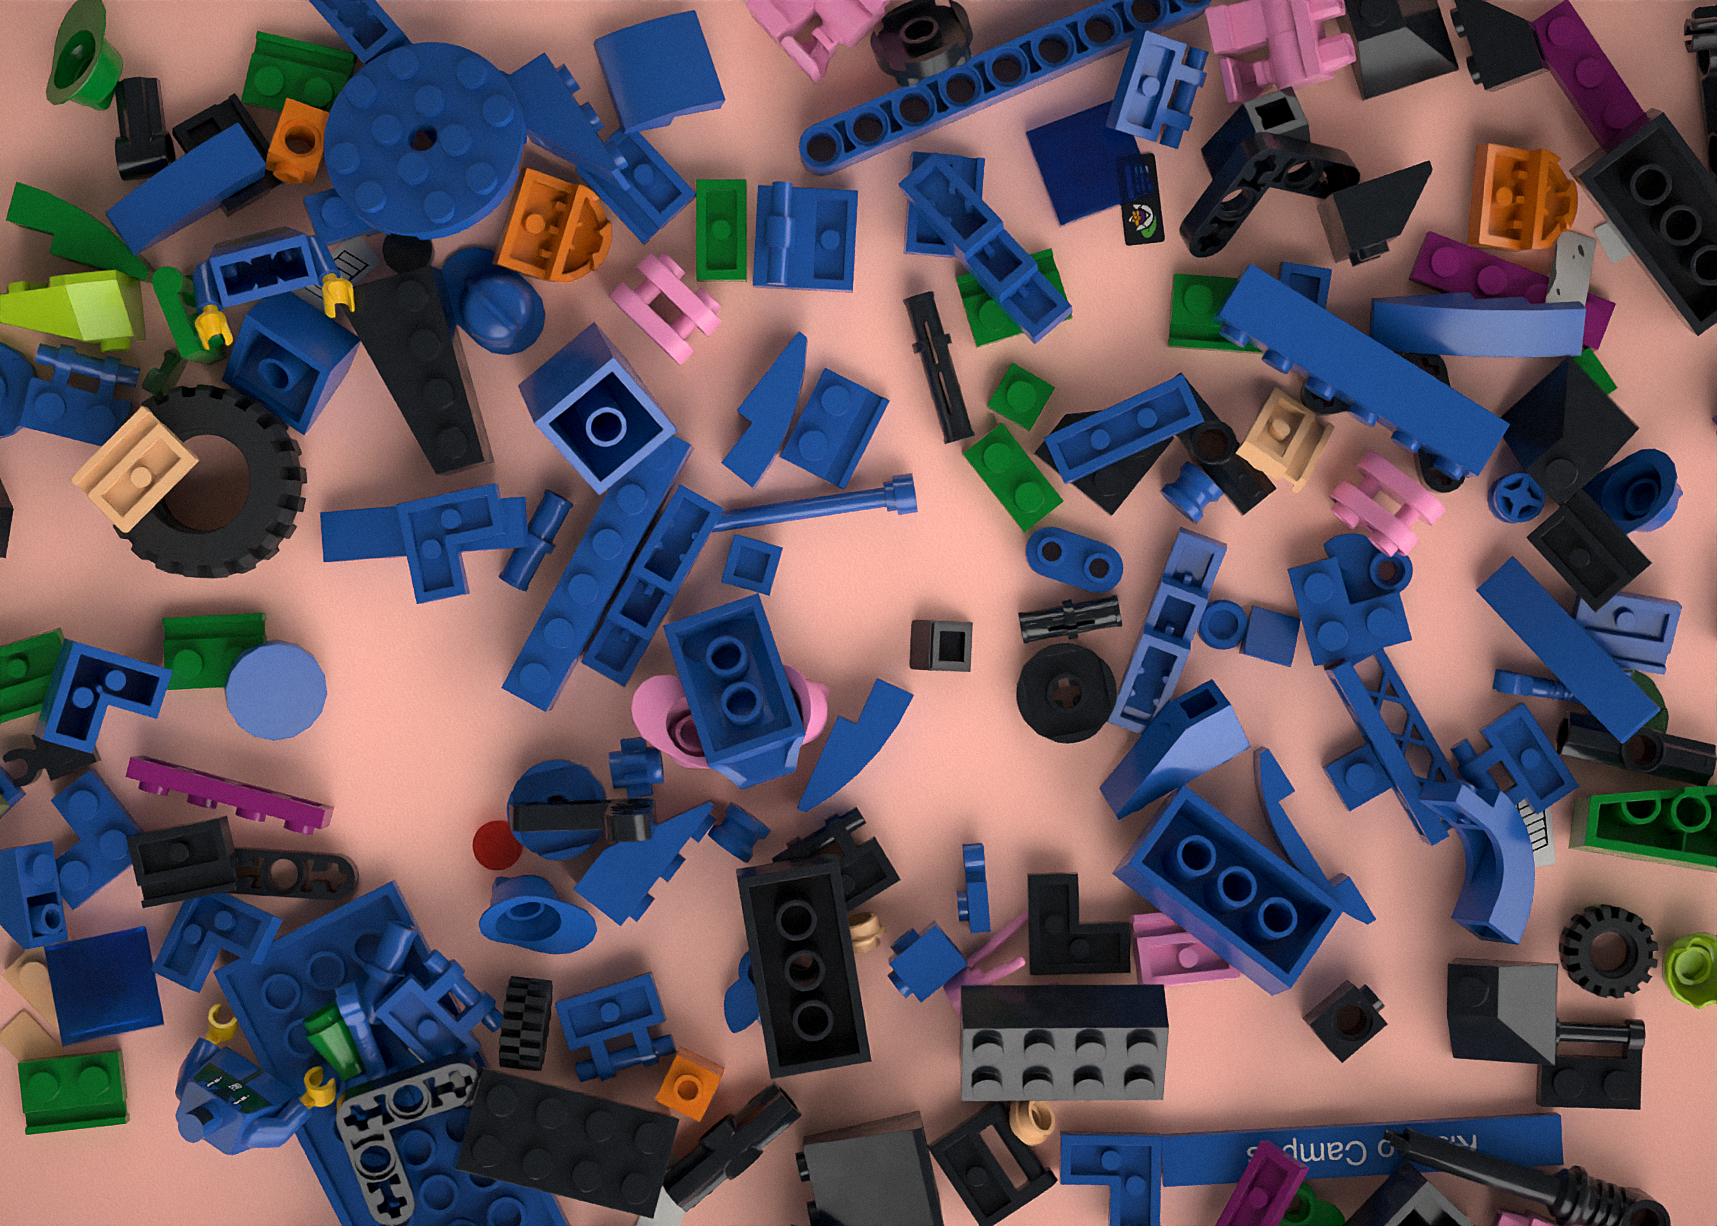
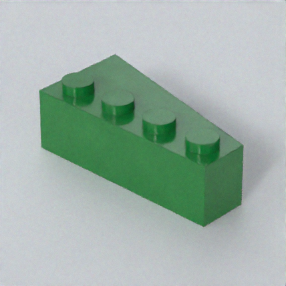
M1717 785L1591 795L1575 799L1568 849L1717 873Z

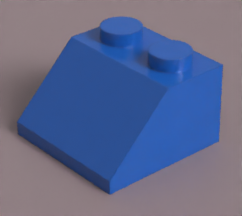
M291 291L265 297L246 314L221 381L239 393L266 405L272 414L279 416L287 425L305 435L349 372L361 340L357 335Z

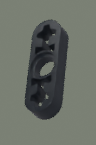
M234 847L239 866L257 867L259 866L257 857L264 858L260 868L262 886L255 885L258 875H244L238 878L242 879L243 887L225 893L338 900L349 895L356 888L359 880V871L357 865L350 857L340 853ZM279 859L290 860L297 867L298 878L292 887H280L272 879L271 869ZM307 860L314 861L311 870L313 872H325L331 869L332 863L338 864L339 872L347 874V881L338 884L337 889L332 890L330 881L314 879L310 881L312 890L305 889L309 878Z

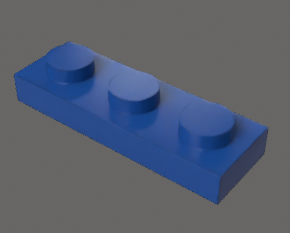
M1181 374L1044 437L1062 480L1067 485L1205 421L1184 375Z

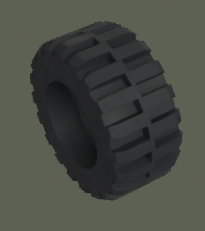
M197 384V387L192 388L182 385L168 389L167 395L163 397L153 395L143 401L141 406L147 407L183 443L195 436L214 435L234 444L242 452L248 465L250 476L249 492L245 504L238 515L228 524L211 530H197L179 522L170 512L163 497L128 533L122 532L113 524V528L120 539H128L132 544L131 551L140 559L153 562L155 568L167 573L183 575L184 577L228 578L229 575L236 573L244 574L255 569L256 564L262 560H270L280 551L278 547L280 542L284 538L290 539L297 528L293 521L297 511H304L306 498L301 497L302 484L307 483L306 468L300 466L298 456L302 455V451L297 440L291 439L287 433L289 427L279 416L272 414L266 405L256 399L214 385ZM129 413L120 423V426L122 427L134 414Z

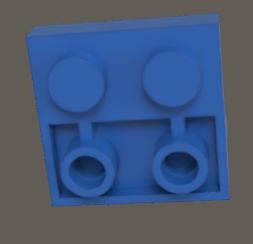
M783 181L772 182V186L758 185L753 288L853 293L858 190L792 187V183Z

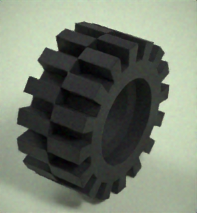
M1601 904V907L1598 908L1590 906L1584 908L1586 913L1583 915L1576 913L1570 919L1574 922L1570 928L1564 927L1561 935L1566 936L1565 942L1559 943V952L1564 955V959L1560 960L1563 969L1569 972L1570 975L1568 977L1574 983L1581 986L1582 989L1603 998H1607V996H1612L1615 999L1624 998V993L1626 992L1635 994L1641 990L1638 984L1642 981L1645 983L1650 981L1653 976L1647 973L1650 967L1656 968L1658 959L1653 958V951H1659L1658 943L1651 939V935L1654 933L1650 926L1645 925L1642 922L1643 919L1638 915L1612 905ZM1606 932L1617 933L1622 937L1626 945L1624 961L1612 970L1597 968L1590 955L1593 941L1599 935Z
M511 976L509 979L499 1038L500 1067L532 1071L542 1070L552 1012V980Z

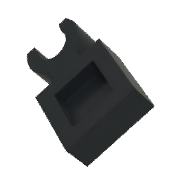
M34 734L31 736L37 749H14L2 757L5 763L21 758L28 765L26 775L13 781L15 787L35 783L40 778L44 769H46L50 780L54 781L102 761L96 746L91 754L42 740Z

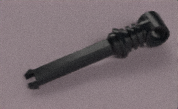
M1407 1126L1402 1134L1395 1130L1385 1129L1383 1135L1384 1140L1390 1141V1146L1397 1148V1154L1402 1159L1545 1204L1549 1214L1555 1217L1557 1224L1560 1226H1572L1574 1224L1583 1226H1630L1632 1215L1637 1210L1646 1208V1218L1639 1226H1671L1668 1211L1649 1194L1639 1188L1618 1187L1616 1184L1588 1176L1585 1168L1574 1165L1570 1169L1563 1168L1552 1174Z

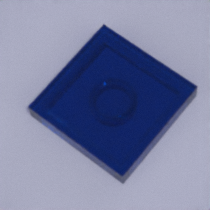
M1113 100L1025 132L1026 140L1059 228L1148 196L1154 192L1135 137L1105 127Z
M146 926L44 946L62 1047L165 1026L156 976L154 972L150 971L153 966Z

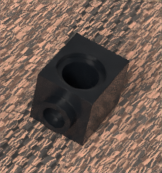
M1348 980L1342 983L1302 1018L1341 1063L1346 1061L1388 1025L1378 1013L1385 1005L1366 984L1358 989ZM1346 1006H1357L1360 1011L1358 1024L1349 1030L1339 1029L1337 1026V1015L1340 1010Z

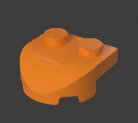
M1491 143L1476 145L1467 245L1506 252L1538 250L1553 246L1552 242L1562 232L1571 229L1578 208L1576 182L1573 179L1566 178L1558 164L1561 158L1546 149L1529 151Z
M527 167L521 168L492 264L538 280L562 283L574 282V280L584 277L591 271L597 270L605 260L612 242L611 221L607 220L604 209L598 201L600 198L592 190L581 184H572Z

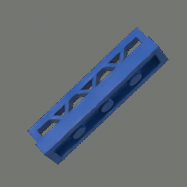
M1381 648L1344 658L1324 669L1366 743H1369L1392 783V790L1422 842L1433 846L1449 837L1447 831L1453 827L1444 819L1440 820L1435 812L1418 800V797L1422 790L1420 783L1437 782L1434 781L1437 769L1446 783L1448 779H1457L1384 649ZM1372 655L1382 670L1377 692L1365 689L1353 668L1354 665ZM1388 682L1397 697L1385 694ZM1370 696L1376 697L1374 703ZM1383 700L1401 704L1405 710L1407 718L1402 735L1390 732L1381 717L1380 710ZM1413 726L1421 740L1410 738ZM1395 739L1400 740L1399 746L1397 745ZM1408 743L1426 747L1432 759L1427 778L1415 776L1404 756Z

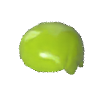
M1696 932L1676 939L1673 945L1667 948L1662 958V979L1671 995L1699 1010L1705 1006L1717 1004V935L1707 932Z

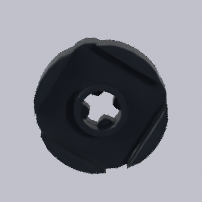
M912 0L888 12L881 19L884 28L878 35L873 31L870 39L879 68L884 73L894 76L898 85L908 87L920 83L925 77L938 74L950 67L954 68L966 64L972 55L970 44L973 39V32L963 6L952 0H948L950 7L936 5L935 0Z
M1059 643L1039 650L1023 665L1016 683V702L1023 720L1038 735L1057 743H1077L1096 735L1108 721L1117 700L1116 682L1108 664L1094 651L1077 644ZM1065 678L1068 679L1070 686H1079L1080 695L1073 697V706L1069 708H1064L1061 700H1053L1052 691L1059 688V680Z

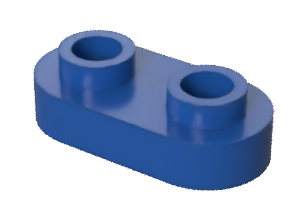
M1045 527L1039 529L1031 535L1025 547L1026 561L1034 572L1087 592H1107L1119 583L1123 574L1122 559L1113 547L1061 528ZM1047 542H1054L1060 548V556L1055 561H1047L1042 555V548ZM1096 558L1104 560L1107 564V573L1101 578L1094 577L1089 571L1091 561Z

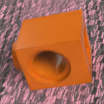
M286 98L268 150L266 169L273 171V175L283 182L293 185H301L304 182L313 185L324 155V133L329 112ZM291 139H301L309 144L311 151L305 154H297L289 150L285 143Z
M680 1046L657 1092L655 1101L700 1122L722 1079L725 1067Z

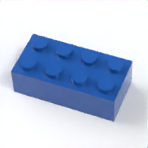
M1185 785L1167 795L1112 873L1271 996L1293 987L1345 910L1344 906Z

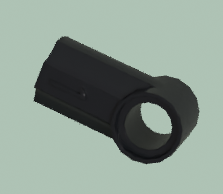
M124 78L118 81L114 87L120 137L115 139L116 163L123 181L148 179L176 161L173 140L169 131H166L161 82L158 78Z

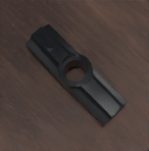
M1186 379L1205 422L1175 436L1187 449L1191 460L1199 467H1202L1240 515L1244 516L1277 488L1263 471L1257 470L1247 460L1236 454L1240 443L1237 441L1232 428L1218 418ZM1211 431L1222 437L1225 448L1221 456L1211 458L1201 452L1198 440L1202 433Z
M1569 711L1565 712L1562 721L1559 723L1556 736V752L1560 755L1697 786L1708 785L1710 778L1714 775L1717 762L1716 745L1661 733L1641 727L1622 744L1596 717ZM1639 736L1644 743V754L1638 761L1633 763L1627 754V746L1634 737Z
M775 1081L769 1086L767 1085L764 1090L754 1096L734 1115L729 1113L714 1124L697 1141L698 1145L666 1171L662 1184L666 1193L677 1206L688 1212L703 1198L711 1194L727 1178L731 1181L749 1168L763 1154L764 1151L762 1149L802 1116L801 1111L786 1091Z

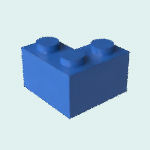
M64 638L34 735L45 741L92 754L107 706H114L157 719L173 671Z

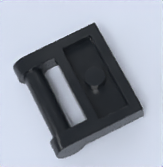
M1557 1017L1556 1065L1537 1064L1536 1104L1540 1107L1641 1110L1642 1051L1646 1038L1644 1021L1642 1019H1625L1624 1024L1559 1022ZM1559 1042L1622 1044V1056L1557 1054V1047Z
M1006 1101L989 1102L977 1113L928 1145L929 1151L979 1226H994L1050 1189L1058 1181L1051 1168H1044L1031 1147L1022 1142L1012 1131L1009 1122L1010 1115L1008 1114L1010 1106ZM990 1125L994 1127L1027 1177V1181L1017 1188L980 1134L981 1131Z

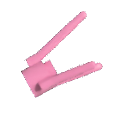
M1028 909L967 959L968 965L943 985L951 1005L959 1016L961 985H991V983L1024 966L1025 959L1018 957L987 973L981 967L973 970L976 965L1028 922ZM1056 982V983H1051V984H1047V985H1060V984Z

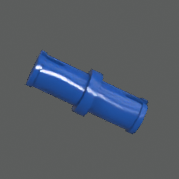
M545 489L544 496L527 525L529 547L514 548L505 567L498 575L501 580L519 590L527 592L528 585L545 554H552L556 547L553 540L570 509L573 508L574 503L549 489Z
M388 919L386 930L373 959H368L364 967L367 976L359 994L369 1024H381L382 1020L374 1013L373 1007L395 985L404 979L405 973L402 968L414 937L418 933V929L414 926L396 919Z

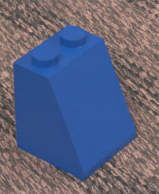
M595 322L518 385L534 424L599 496L678 431L626 357Z

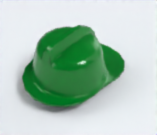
M102 0L76 1L66 13L59 27L54 47L52 70L46 88L47 100L53 105L64 104L70 100L82 106H89L97 111H105L111 105L115 94L114 87L122 74L123 60L120 53L104 37L106 9Z

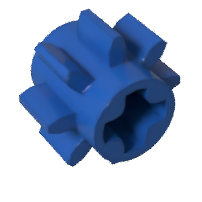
M642 737L620 740L621 751L609 752L613 788H627L628 799L652 796V784L664 783L661 750L654 746L647 747V742Z

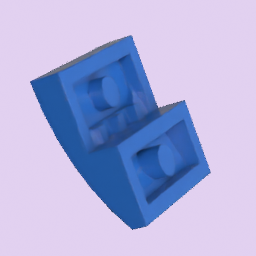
M695 10L635 24L600 37L593 43L623 134L670 126L674 117L721 109L726 100Z

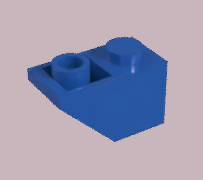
M52 841L0 849V925L23 950L68 940Z

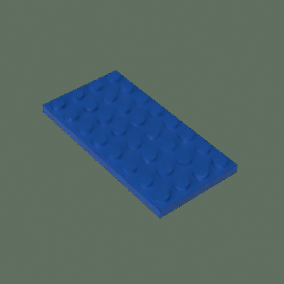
M395 879L274 940L261 966L239 958L213 971L262 1070L301 1094V1097L306 1093L305 1074L313 1067L320 1066L323 1068L324 1078L318 1087L326 1085L330 1079L335 1078L336 1096L334 1101L324 1107L313 1106L310 1109L312 1116L295 1132V1135L342 1226L388 1225L380 1224L370 1214L337 1126L336 1103L343 1091L349 1089L347 1080L343 1081L338 1072L304 1037L307 1030L302 1022L317 1009L336 1001L337 994L334 988L355 982L360 993L367 976L364 967L368 959L374 958L386 930L388 919L400 920L418 929L417 936L414 937L402 968L405 973L404 978L411 972L424 986L433 979L434 975L422 964V961L431 952V949ZM450 990L439 999L455 1017L462 1012L454 994ZM383 1021L380 1025L370 1024L387 1069L398 1065L399 1069L403 1070L422 1063ZM480 1048L471 1058L474 1059L478 1067L483 1066L491 1069ZM434 1077L428 1078L431 1097L438 1096V1090L434 1084ZM406 1085L407 1094L394 1098L402 1106H413L420 1101L423 1093L416 1086ZM386 1102L380 1103L382 1105V1114L388 1113ZM465 1105L392 1129L413 1185L415 1201L412 1215L405 1222L393 1226H571L555 1194L455 1170L452 1162L467 1111ZM351 1106V1115L355 1114L358 1121L367 1118V1114L359 1116L355 1106ZM370 1146L363 1151L361 1159L368 1166H380L389 1159L390 1153L382 1146ZM389 1178L381 1181L384 1201H387L390 1207L398 1206L399 1198L393 1195Z

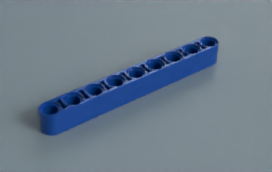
M1104 0L973 56L962 66L950 67L938 74L925 77L914 86H903L812 125L800 137L799 153L801 163L813 175H831L1130 47L1136 28L1159 35L1192 21L1204 14L1205 9L1208 8L1212 0H1201L1198 3H1187L1184 0ZM1137 2H1148L1155 8L1157 19L1150 23L1139 22L1133 16L1131 6ZM1094 21L1103 22L1111 31V39L1103 43L1093 42L1086 35L1085 26ZM1046 41H1056L1065 49L1066 57L1060 62H1047L1039 54L1038 48ZM1003 60L1011 61L1018 67L1020 76L1013 82H1001L993 74L992 67L994 64ZM964 80L972 86L974 95L966 102H955L947 95L946 87L952 81ZM915 99L923 102L928 109L927 116L919 122H910L904 119L900 113V107L907 100ZM864 119H872L879 123L882 133L875 141H861L853 131L856 124ZM816 139H828L836 147V153L828 161H815L807 153L809 145Z

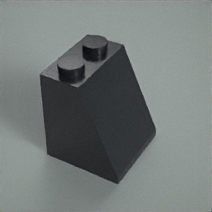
M920 1110L803 1137L802 1146L804 1151L797 1152L795 1155L801 1182L811 1181L815 1200L806 1202L811 1226H944L942 1206Z

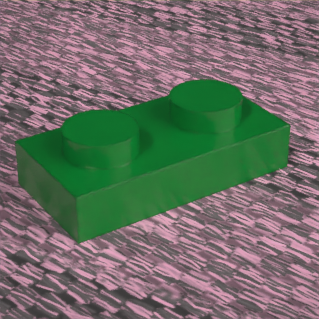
M696 179L697 282H747V179Z
M1003 423L962 454L1023 533L1064 502Z

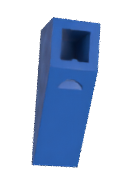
M544 52L506 77L523 109L527 136L532 143L624 191L631 187L621 171L629 166L628 162L613 140L606 144L601 140L597 132L605 126L588 101L580 106L575 99L573 93L581 88L564 63L556 68Z
M1210 679L1169 702L1100 786L1099 789L1118 820L1143 809L1149 803L1188 784L1196 777L1220 764L1230 761L1234 756L1251 748L1230 702L1214 680Z
M710 799L657 823L650 840L615 842L608 845L573 890L619 926H622L628 917L638 922L655 900L648 893L659 877L668 883L686 860V858L679 854V851L691 837L699 843L717 819L709 814L716 803Z

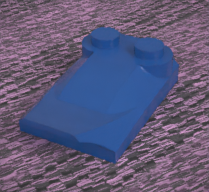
M759 593L663 625L709 768L726 776L739 789H747L796 771L799 751L806 733Z

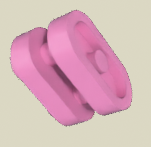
M649 253L636 266L646 279L634 291L621 282L608 297L665 353L681 366L694 352L684 340L696 327L709 337L722 323L716 316L722 308L701 287L693 293L684 285L680 279L686 273L666 253H663L658 259ZM659 293L664 295L682 313L670 326L648 306Z
M1368 450L1355 465L1365 478L1357 487L1342 480L1329 495L1330 499L1335 503L1330 511L1351 529H1354L1359 524L1369 531L1371 535L1368 537V540L1388 557H1392L1395 552L1406 556L1419 541L1409 528L1417 519L1432 526L1443 514L1445 508L1424 487L1376 452ZM1379 491H1382L1401 505V508L1394 516L1372 500Z

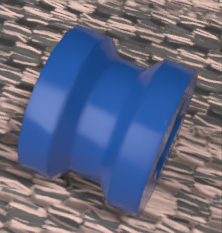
M1188 461L1180 468V476L1174 483H1166L1160 490V493L1172 506L1195 524L1203 517V509L1209 502H1217L1223 495L1222 490L1205 473Z
M1519 472L1501 476L1494 481L1488 490L1487 502L1489 510L1495 518L1505 523L1515 524L1531 521L1538 516L1544 507L1546 495L1545 491L1529 474ZM1507 498H1509V501L1512 504L1511 510L1509 509L1510 504L1508 503Z
M730 802L725 809L726 817L722 823L712 826L707 834L733 856L748 863L753 857L754 845L758 840L766 839L771 830L751 813L736 803Z

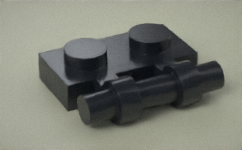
M857 806L841 816L835 813L824 820L825 826L802 840L797 836L786 843L787 849L771 858L773 863L810 857L837 842L844 855L838 858L847 913L901 880L875 836L857 846L850 833L867 824Z

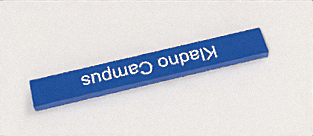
M1557 1112L1161 1134L1162 1184L1164 1187L1238 1183L1260 1142L1268 1140L1309 1167L1304 1179L1391 1175L1405 1159H1402L1397 1154V1148L1389 1145L1390 1141L1383 1139L1385 1129L1395 1130L1402 1134L1406 1126L1530 1167L1564 1165L1561 1115ZM1409 1161L1420 1173L1443 1172Z

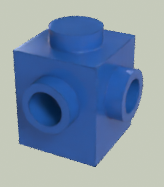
M934 920L919 933L914 928L909 929L890 946L894 954L888 958V961L893 971L887 976L906 999L911 994H914L922 1003L968 965L965 956Z

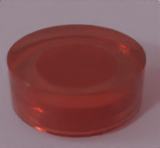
M492 820L484 824L477 830L473 838L472 848L475 858L482 866L490 870L499 871L511 867L520 859L524 851V846L514 837L507 820Z

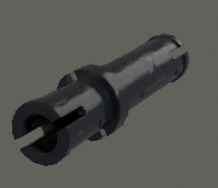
M929 291L903 299V303L906 305L916 343L912 344L913 352L920 355L930 395L944 436L943 441L944 444L975 436L971 428L961 386L958 382L948 347L949 344H952L950 333H944L934 300V292ZM926 321H927V324H928V327H929V330H930V334H931V337H932L931 339H932V342H933V346H934V348H935L936 355H937V358H938V363H937V364H936L935 357H934V354H933V351H932L933 349H932V346H931V342H930V340H929L928 333H927V330H926V326H925V322H926ZM940 372H942L949 400L952 406L953 414L950 413L946 395L939 375Z

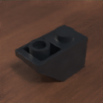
M1454 0L1456 8L1450 10V15L1459 38L1467 36L1473 55L1466 57V63L1475 85L1482 83L1484 90L1495 92L1550 71L1535 23L1484 0Z
M1292 86L1244 102L1201 148V155L1212 180L1236 147L1252 134L1269 132L1311 142L1309 123ZM1307 160L1301 161V162L1297 163L1296 165L1305 163V162H1307Z

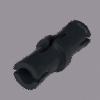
M1117 595L1079 603H1072V599L1062 600V606L1018 612L1023 644L1068 635V640L1077 639L1078 633L1116 626L1122 627Z

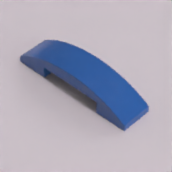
M1261 746L1253 751L1254 778L1259 803L1269 830L1287 861L1296 871L1344 906V913L1367 925L1375 921V916L1349 876L1341 872L1327 880L1279 801L1295 792V789L1269 748Z

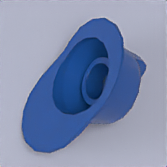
M477 247L460 250L447 259L441 269L456 324L478 345L491 353L511 355L523 352L536 342L543 331L545 310L541 297L533 286L518 272L492 264L495 255L493 251Z
M1655 448L1641 449L1628 455L1620 462L1598 473L1582 487L1626 534L1633 531L1651 532L1663 527L1673 517L1678 507L1679 498L1683 495L1681 486L1677 483L1678 477L1675 463L1668 454Z
M521 875L512 878L496 877L492 884L490 907L482 913L478 923L481 934L489 940L553 955L568 954L585 948L593 941L597 932L595 919L587 910L561 901L554 886L544 877L537 875Z

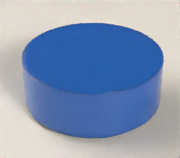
M1212 601L1207 604L1198 625V636L1211 648L1219 650L1231 649L1237 646L1246 635L1248 628L1247 616L1243 609L1232 601Z

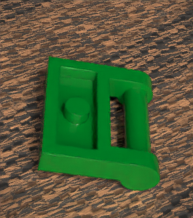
M164 266L156 270L152 278L153 289L181 358L208 366L226 359L227 357L222 347L223 344H226L223 334H216L208 340L210 350H206L202 344L195 326V321L200 314L197 312L192 275L184 276L180 270L170 266Z

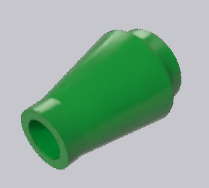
M336 1001L317 1009L303 1020L302 1023L307 1030L304 1037L338 1072L343 1081L365 1070L350 1030L339 1011Z

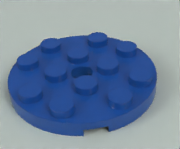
M423 42L395 48L373 59L351 77L342 88L330 110L324 133L325 164L330 180L338 195L349 209L370 227L390 236L393 233L402 236H417L419 240L443 238L459 233L480 222L498 207L508 195L520 173L517 168L522 156L523 145L527 144L526 121L518 97L507 79L490 61L467 48L448 43ZM420 129L421 131L431 130L437 132L435 144L425 151L413 149L414 140L418 135L417 131Z

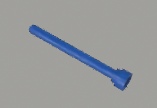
M913 474L892 476L893 481L883 482L884 487L723 511L712 533L887 507V512L897 510L898 515L917 513L918 507Z

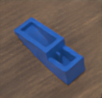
M236 123L152 176L106 211V216L132 255L136 256L221 207V201L265 176L266 163L240 124Z
M800 331L737 409L738 414L750 422L751 425L721 462L754 490L773 464L789 432L799 403L806 369L808 345L807 337Z
M877 678L857 723L838 715L797 809L808 812L833 796L856 777L881 750L899 725L914 694Z

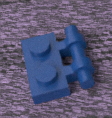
M1136 28L1105 127L1156 142L1161 125L1165 124L1159 144L1178 149L1184 130L1189 132L1193 120L1189 113L1197 88H1203L1207 76L1203 69L1209 52L1190 47L1185 64L1182 65L1181 62L1187 44ZM1177 80L1179 81L1171 108L1168 109L1167 106L1175 81Z
M40 343L35 363L55 367L52 382L31 377L19 426L102 447L121 428L120 423L130 413L132 402L113 398L116 383L136 388L141 369L121 364V358L106 355L105 359L77 353V347L61 343L60 348ZM71 372L100 379L97 393L69 387Z
M1521 702L1478 730L1489 746L1482 752L1477 754L1467 738L1450 748L1460 764L1457 770L1465 781L1471 780L1475 788L1501 790L1487 770L1500 762L1514 783L1502 792L1508 796L1514 805L1525 800L1535 814L1541 813L1580 787L1526 705Z
M434 949L422 961V964L434 975L433 979L424 986L410 972L373 1007L374 1013L424 1062L453 1053H462L472 1057L482 1046L480 1041L470 1031L480 1021L492 1033L497 1031L501 1027L503 1014L495 1007L496 1000L486 990L479 992L463 976L465 969L455 959L448 961L437 949ZM449 990L466 1006L457 1017L439 1001ZM456 1071L450 1072L449 1077L453 1075Z
M652 971L555 1002L569 1051L589 1046L593 1057L592 1059L575 1064L581 1083L598 1077L601 1081L615 1078L617 1071L643 1064L644 1068L659 1064V1058L677 1053L672 1034L655 1039L650 1034L649 1026L665 1022L667 1019ZM632 1032L636 1045L610 1053L606 1040Z

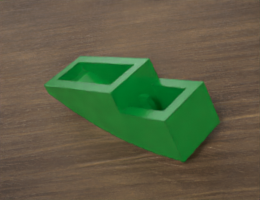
M16 181L6 221L22 228L53 236L49 254L63 260L103 271L116 269L139 281L152 284V278L156 270L141 253L133 256L115 230L86 211L46 191Z

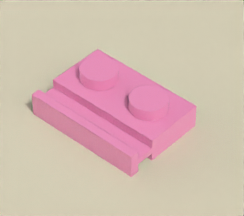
M1163 912L1129 917L1134 938L1132 944L1138 984H1164V987L1235 980L1241 977L1240 971Z

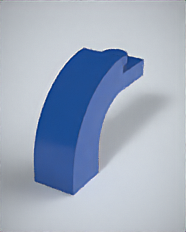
M1453 778L1448 779L1447 783L1424 782L1418 800L1456 830L1465 852V879L1451 919L1480 940L1519 945L1530 915L1535 887L1533 849L1521 814L1513 802L1501 790L1478 789L1465 781Z

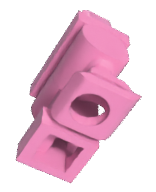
M749 0L745 4L751 17L780 48H783L787 55L813 83H818L825 77L828 63L836 53V47L839 44L846 45L849 49L855 47L874 26L882 22L881 19L886 15L884 7L891 0ZM819 15L823 24L811 32L813 39L809 42L798 43L793 37Z
M1247 0L1232 5L1222 4L1206 8L1205 13L1213 51L1215 54L1226 57L1219 59L1228 104L1240 107L1244 102L1261 97L1267 90L1272 89L1273 85H1276L1278 90L1292 86L1293 90H1297L1316 82L1334 79V70L1356 61L1355 49L1350 34L1342 33L1326 38L1323 24L1325 20L1345 15L1344 0ZM1269 47L1270 55L1267 60L1250 63L1232 58Z

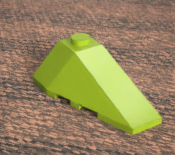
M116 269L49 277L50 287L48 283L40 282L29 283L27 281L8 283L7 293L0 294V324L100 345L101 352L105 353L132 350L131 342L146 340L141 283L139 280Z

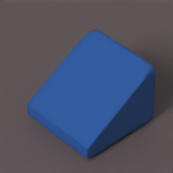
M1252 605L1248 618L1247 632L1242 640L1239 654L1291 667L1301 619Z

